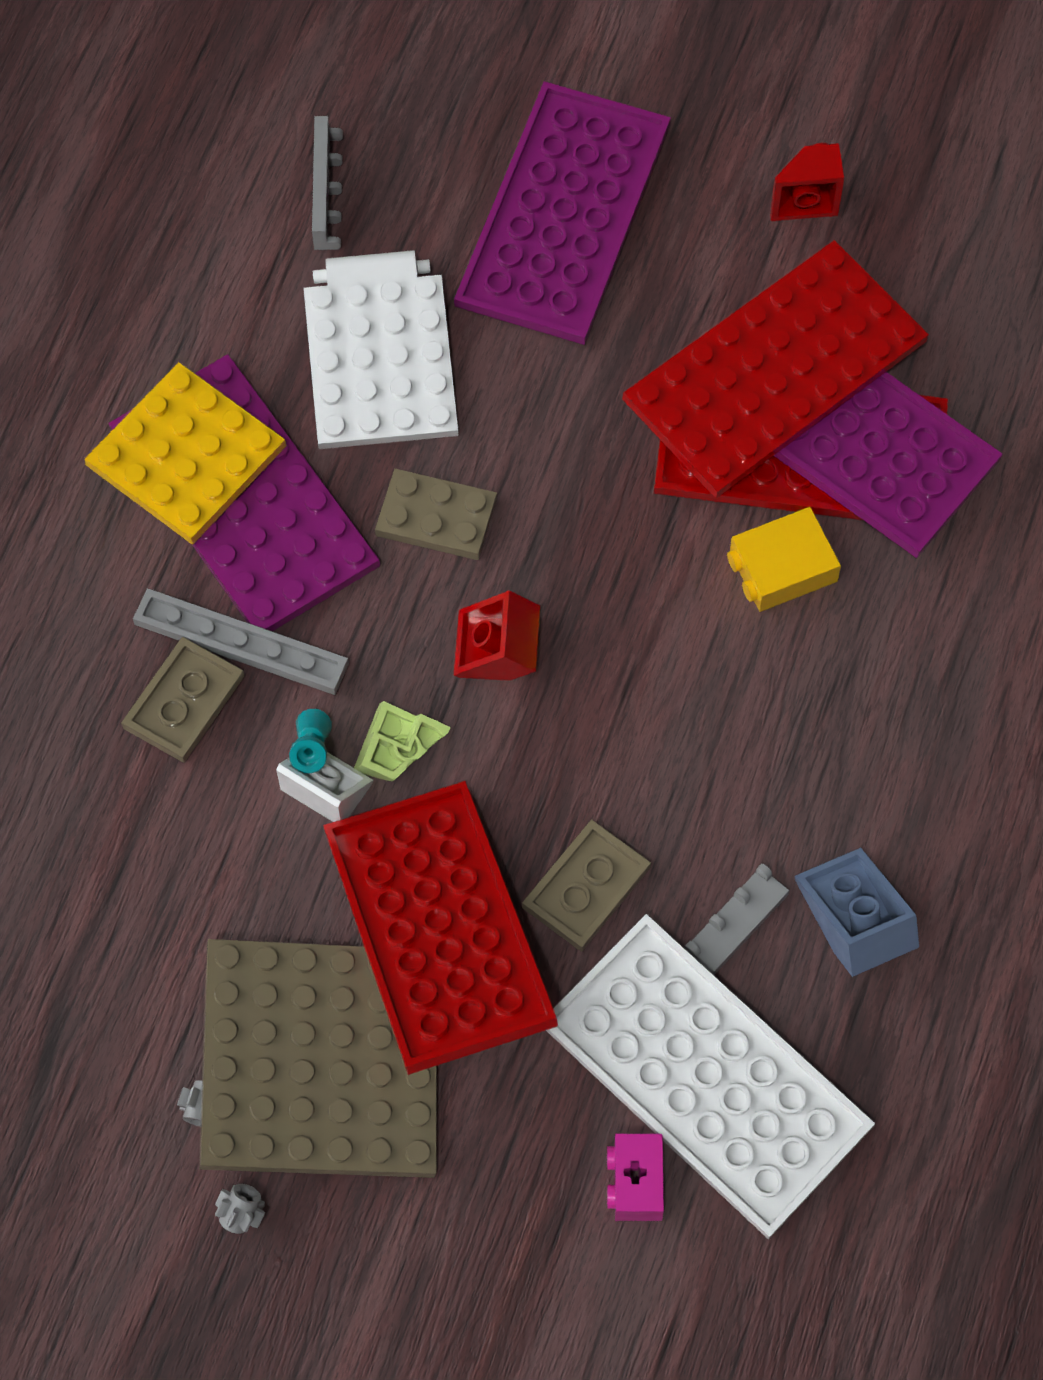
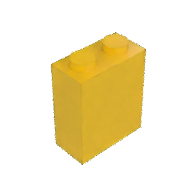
M811 507L732 536L730 551L727 552V558L734 572L739 571L744 580L742 587L749 602L754 601L759 612L838 582L841 565Z

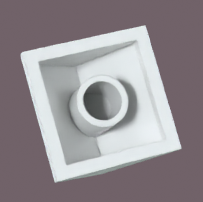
M328 752L324 766L314 773L298 771L292 766L289 758L279 763L276 769L280 790L332 822L348 818L373 783V779Z

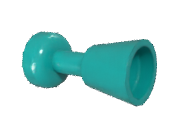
M307 709L297 717L296 731L298 739L291 746L289 760L292 766L300 772H317L326 762L327 749L324 742L331 732L332 722L324 711Z

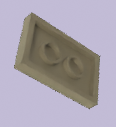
M394 469L375 528V535L479 560L497 502V492Z
M182 637L121 722L122 727L185 763L245 677L244 671Z
M591 819L522 902V908L582 952L649 871L651 862Z

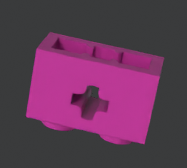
M615 1134L614 1146H607V1170H615V1185H607V1209H615V1221H662L664 1213L663 1135ZM631 1171H638L639 1184H632Z

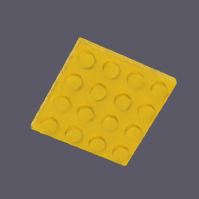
M178 362L84 460L87 467L193 545L286 447V441L279 434Z

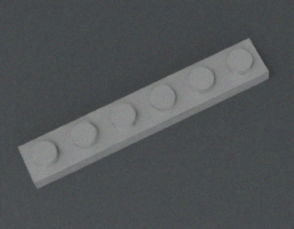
M148 588L133 617L134 625L176 640L184 637L207 651L333 695L336 694L349 665L348 658Z

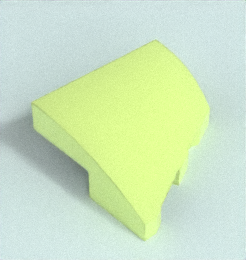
M383 701L379 703L354 769L375 778L394 781L408 766L424 755L432 745L448 734L450 727L423 714L415 716Z

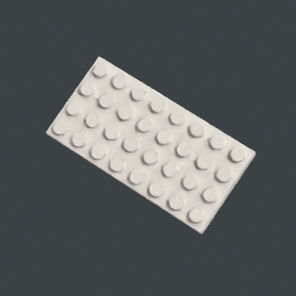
M647 914L553 1008L557 1017L558 1027L546 1031L654 1133L662 1134L663 1141L768 1240L875 1125L866 1114Z

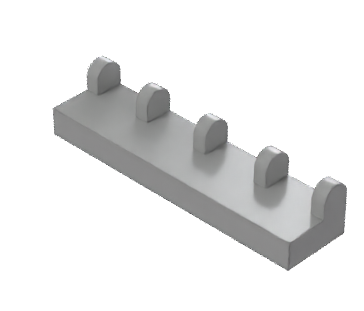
M315 116L312 208L314 250H337L341 247V239L339 237H328V224L340 223L341 212L328 210L329 195L342 193L341 183L329 182V166L342 165V155L330 153V141L342 140L343 130L340 128H329L328 116Z
M761 863L750 879L734 892V896L717 914H714L709 919V923L692 941H689L684 946V949L711 974L715 975L788 896L789 890L773 878L772 871L765 864Z

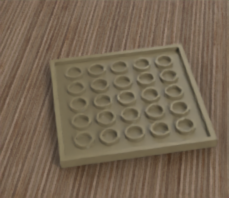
M208 939L206 950L200 1170L435 1177L436 1066L410 1075L407 1074L364 947Z

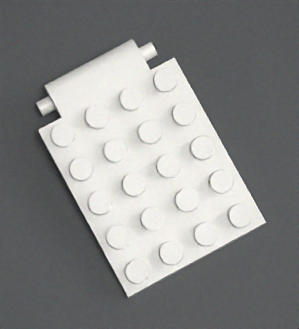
M415 250L325 259L326 269L313 270L314 284L328 283V285L304 288L318 448L328 449L458 436L442 275L417 277V274L430 273L429 259L416 261Z

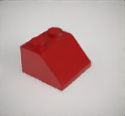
M816 143L804 146L775 177L770 211L771 221L838 216L844 184L839 143Z
M509 590L459 609L454 676L458 678L511 681L536 672L540 605Z

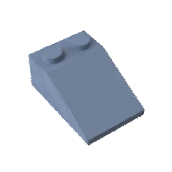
M862 848L795 876V881L831 949L852 977L919 948L916 914Z

